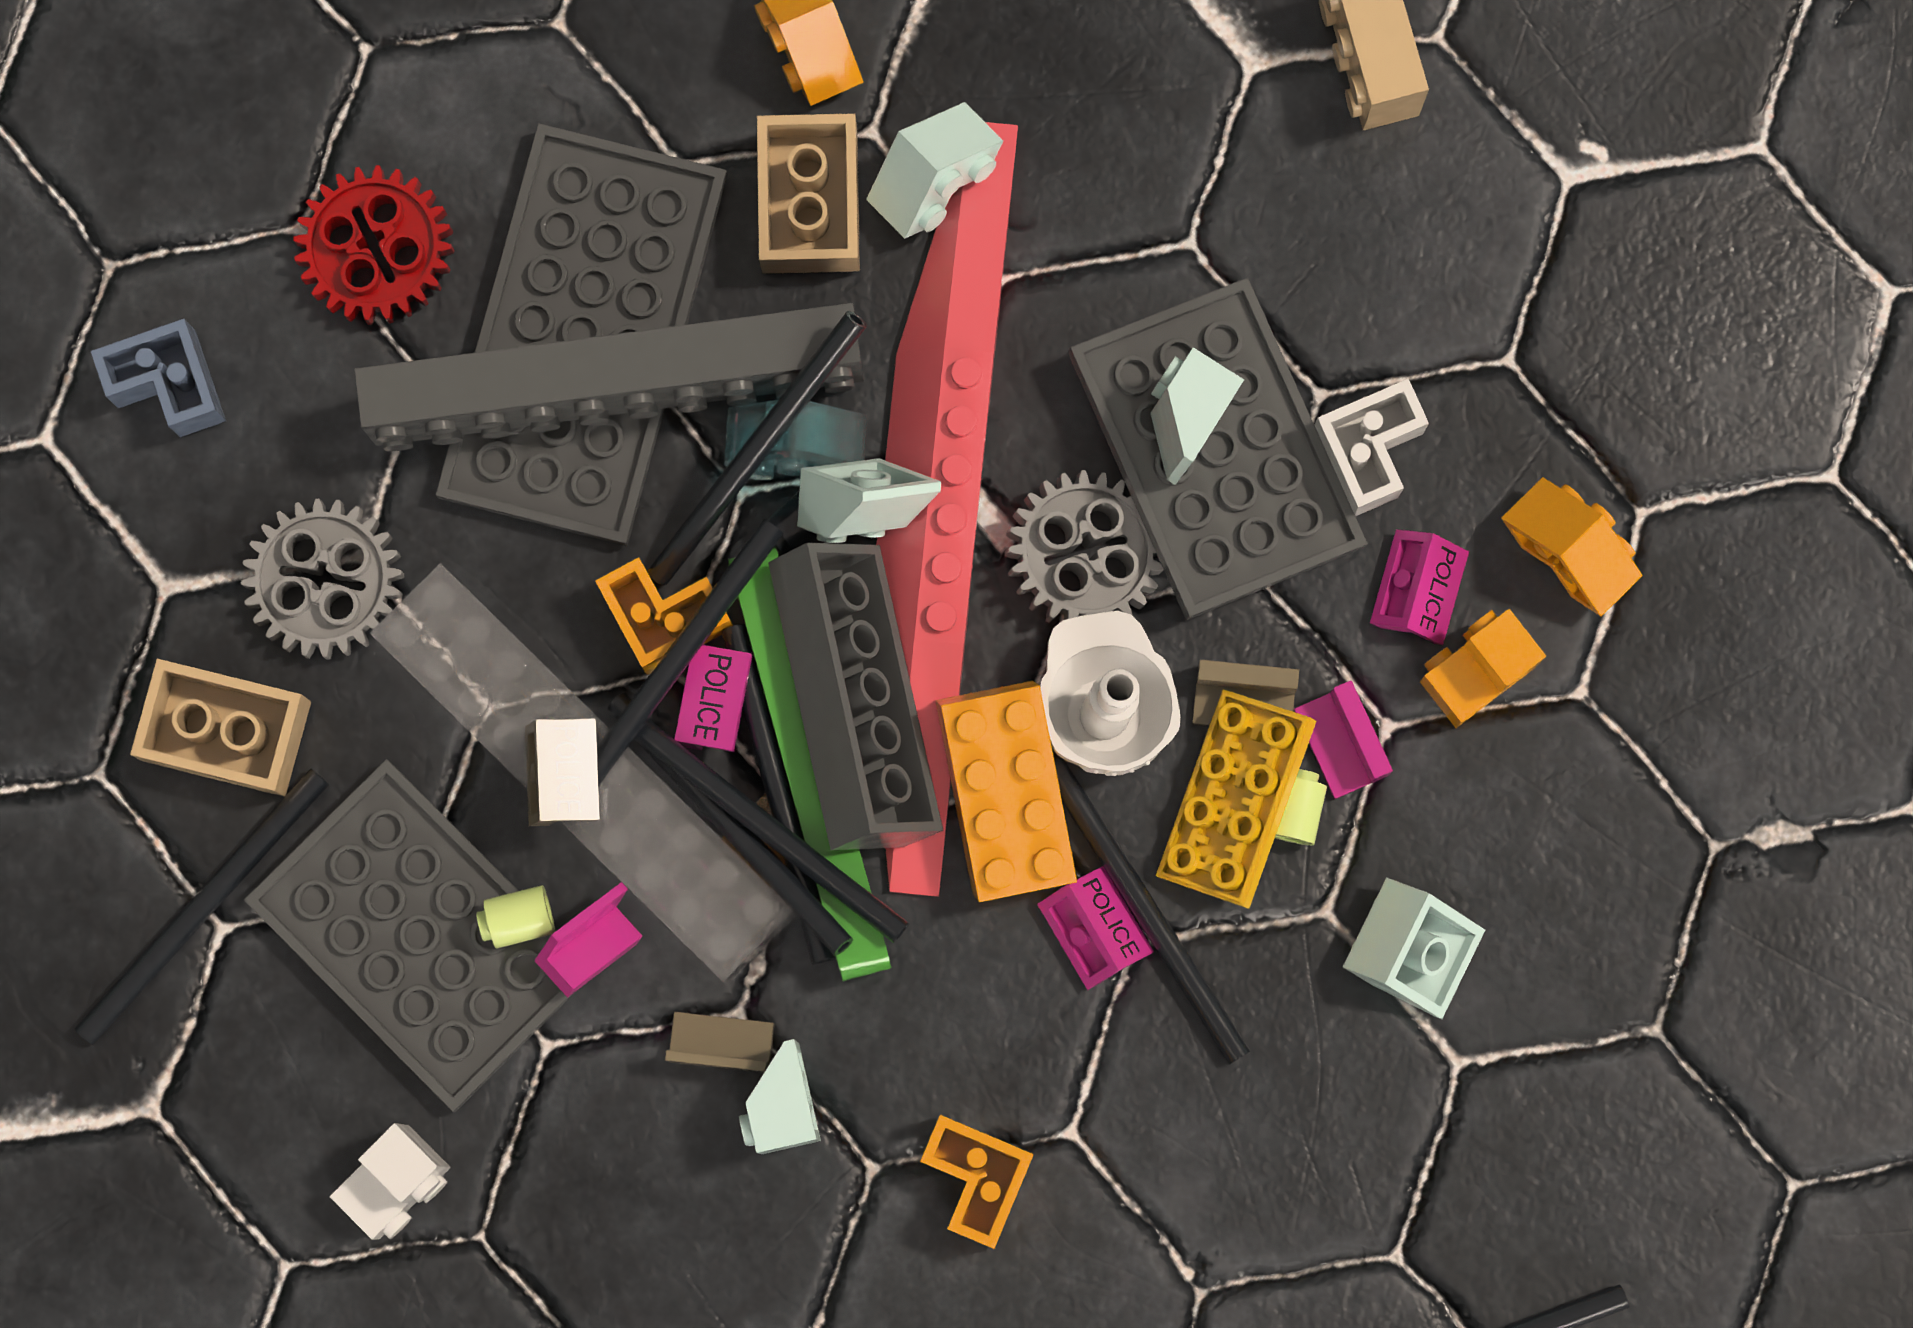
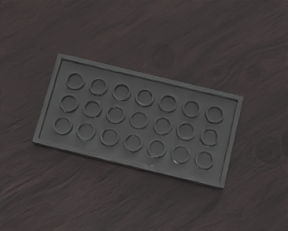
M538 123L475 353L687 325L728 176L727 170ZM665 408L658 409L657 416L644 419L629 418V413L609 415L608 422L598 425H581L578 419L560 422L559 429L545 432H533L530 426L511 428L510 435L500 438H483L481 432L462 435V441L449 444L436 497L445 501L628 546Z

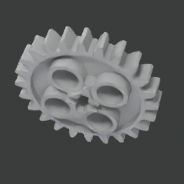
M1081 470L1077 475L1075 484H1072L1066 473H1062L1057 478V489L1047 480L1039 486L1042 498L1030 492L1024 499L1030 511L1018 508L1012 517L1022 527H1011L1006 533V536L1018 542V545L1009 547L1005 551V556L1018 559L1019 562L1009 570L1008 575L1011 577L1023 576L1025 582L1018 588L1017 594L1021 595L1031 591L1035 597L1029 609L1032 611L1042 604L1048 607L1046 613L1047 622L1053 620L1059 613L1064 615V620L1109 611H1121L1132 615L1129 604L1141 609L1147 603L1141 591L1153 593L1157 589L1158 584L1148 575H1159L1164 569L1161 563L1153 560L1157 553L1132 497L1126 498L1122 495L1125 481L1120 480L1111 489L1107 487L1106 473L1103 472L1097 477L1094 484L1089 483L1086 470ZM1092 511L1103 512L1109 517L1111 521L1110 531L1103 532L1093 526L1090 518ZM1046 524L1059 526L1065 534V543L1058 545L1051 543L1044 534V526ZM1117 537H1124L1126 540L1124 545L1100 548L1090 559L1086 553H1082L1053 565H1047L1044 562L1046 557H1058L1072 553L1081 543L1084 548L1089 549ZM1114 557L1123 562L1126 567L1125 578H1116L1108 573L1105 565L1106 558ZM1068 570L1076 574L1080 580V590L1069 591L1065 589L1059 581L1060 571Z
M320 498L315 499L313 512L308 513L297 502L295 503V518L290 520L284 513L278 511L277 518L281 526L275 530L263 524L261 528L268 537L265 543L258 541L250 542V546L259 553L258 559L243 560V565L254 571L255 575L241 580V585L247 589L255 590L256 594L247 598L244 601L245 605L249 608H262L253 618L254 623L258 626L272 623L266 633V637L271 641H275L285 634L282 648L288 652H291L300 642L301 652L305 658L310 659L316 646H319L322 656L326 660H330L333 646L336 645L346 656L351 655L350 641L356 639L363 646L368 647L369 641L365 633L368 629L371 628L380 634L385 632L378 621L380 615L387 617L396 616V613L387 605L388 599L402 598L403 594L398 589L392 587L391 582L404 578V573L399 569L390 568V564L400 559L401 555L397 550L384 551V548L393 538L388 532L374 536L380 524L375 517L361 524L363 511L360 507L355 506L345 516L344 504L340 500H336L330 512H327ZM304 539L314 540L316 544L314 555L304 562L295 561L293 558L295 545ZM351 549L362 550L364 553L362 565L354 571L342 570V556ZM287 567L310 575L322 576L326 568V571L337 580L363 582L366 587L364 590L358 591L342 585L325 582L320 590V587L309 578L282 576L280 571L282 568ZM293 587H302L305 591L303 604L294 610L284 609L282 599L285 592ZM342 596L351 597L353 600L352 612L346 618L333 619L330 614L332 603Z

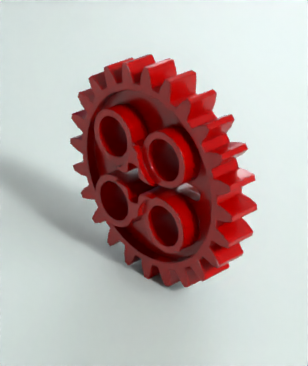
M380 165L375 166L372 178H366L360 167H355L354 181L350 183L340 173L336 174L339 188L332 191L329 187L321 184L319 188L325 197L322 203L310 199L306 201L314 213L313 217H298L297 219L300 226L308 231L307 234L293 237V241L298 247L307 249V251L294 257L298 266L310 267L300 276L306 285L318 282L311 292L317 301L330 295L326 307L331 313L334 314L345 305L344 316L350 322L356 318L359 311H363L364 320L368 325L373 324L377 312H382L389 324L393 323L394 309L400 308L408 318L411 317L412 311L409 302L415 299L420 304L427 306L429 303L423 291L426 288L435 291H441L442 289L434 277L435 273L449 274L451 271L448 264L440 259L441 256L454 254L452 245L441 241L453 234L450 224H437L447 215L444 207L435 206L430 208L436 199L431 189L418 195L421 188L418 178H412L404 186L403 174L400 169H395L389 180L385 179ZM393 204L397 206V212L390 221L385 223L374 221V213L381 205ZM355 208L362 210L370 229L379 241V247L395 275L393 283L386 281L378 261L369 250V243L353 215ZM346 225L353 228V234L346 243L337 245L330 242L331 234L337 227ZM406 246L418 248V256L411 264L404 266L395 263V256L401 248ZM361 268H371L374 270V278L367 286L354 287L351 284L352 276L357 270Z

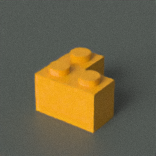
M761 0L760 3L754 5L764 31H768L777 53L783 50L786 52L789 63L783 65L782 69L793 93L802 90L810 106L864 83L832 0Z
M1542 477L1501 517L1520 547L1550 566L1569 595L1599 616H1602L1643 576L1632 560V557L1636 554L1634 549L1624 538L1613 531L1612 527L1616 524L1613 517L1598 503H1593L1591 506L1585 504L1582 497L1567 484L1560 488Z
M639 557L595 580L647 675L654 670L713 589L708 578L705 577L662 600ZM727 613L704 644L721 636L723 629L733 626Z
M1510 609L1506 610L1499 617H1497L1493 610L1489 611L1468 628L1469 630L1463 634L1467 640L1464 646L1453 654L1446 647L1424 664L1429 672L1424 675L1420 683L1455 728L1459 727L1530 673L1546 657L1545 653Z
M940 1115L920 1162L967 1182L947 1229L994 1249L1034 1154Z

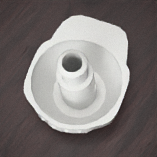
M1109 611L1066 619L1053 628L1047 645L1046 674L1042 678L1040 689L1051 746L1054 752L1064 760L1080 766L1086 772L1105 774L1106 776L1133 773L1134 770L1144 765H1149L1179 731L1180 710L1171 670L1166 660L1154 652L1142 625L1131 614L1121 611Z

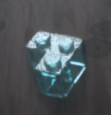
M778 400L728 408L724 466L730 464ZM809 401L750 479L771 480L774 477V472L783 475L800 476L801 468L864 460L867 415Z

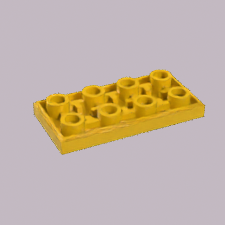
M1223 689L1156 876L1249 909L1316 720Z

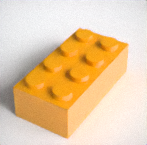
M1034 681L935 700L972 894L977 901L983 902L1076 883L1077 878L1040 685Z

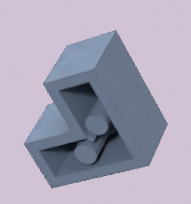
M185 319L91 351L105 396L116 407L121 408L158 395L168 427L179 437L226 421L197 333Z

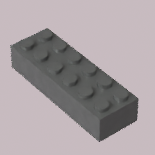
M805 543L768 562L830 850L900 848L943 831L880 545Z

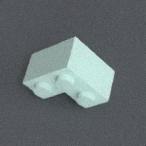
M965 102L898 131L866 200L904 239L922 230L926 232L932 231L946 217L947 211L945 207L951 195L959 187L972 181L975 183L982 182L993 172L996 167L994 159L1003 140Z

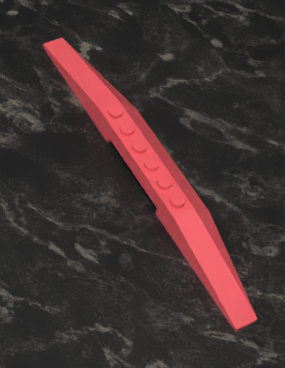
M990 122L985 123L1003 140L994 159L996 167L982 182L975 183L972 181L959 187L951 195L945 207L947 211L946 217L935 229L896 354L885 461L941 481V491L907 527L885 530V536L877 537L876 545H880L943 827V831L908 846L886 848L889 890L893 893L939 897L951 787L935 700L959 696L961 689L1018 125Z

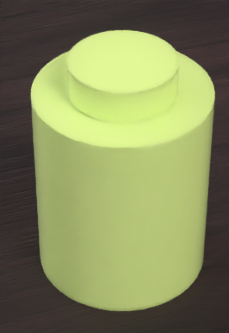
M1299 769L1275 835L1276 839L1302 845L1315 844L1327 789L1326 785L1318 783L1319 774Z
M543 885L484 900V910L476 913L483 941L492 940L496 949L552 935L555 932L550 903Z

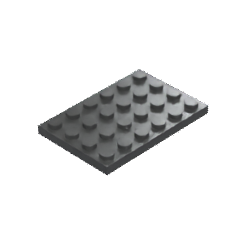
M1248 278L1070 347L1068 355L1186 621L1363 549L1368 544ZM1192 348H1195L1244 379L1192 464L1177 484L1174 485L1166 478L1150 414L1159 399L1151 395L1174 357L1176 356L1184 361Z
M388 759L244 899L452 1112H456L571 997L567 998L534 961L551 935L497 949L492 940L483 941L476 913L484 910V900L519 890Z

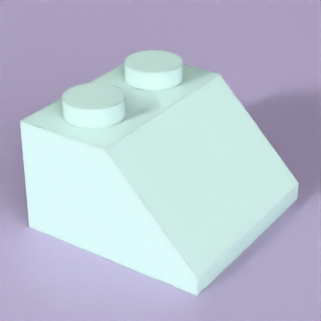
M1192 348L1184 361L1176 356L1174 357L1151 395L1159 399L1150 414L1166 478L1174 485L1177 484L1192 464L1244 379L1195 348Z
M879 458L801 468L797 526L816 533L819 541L827 543H842L846 541L847 535L854 534L864 537L885 536V530L907 527L941 491V481Z
M1386 877L1362 929L1352 945L1343 968L1369 984L1437 1018L1443 1019L1485 929L1430 893Z
M795 1039L783 1042L746 1101L748 1114L739 1116L745 1145H755L756 1153L759 1154L821 1141L800 1045Z

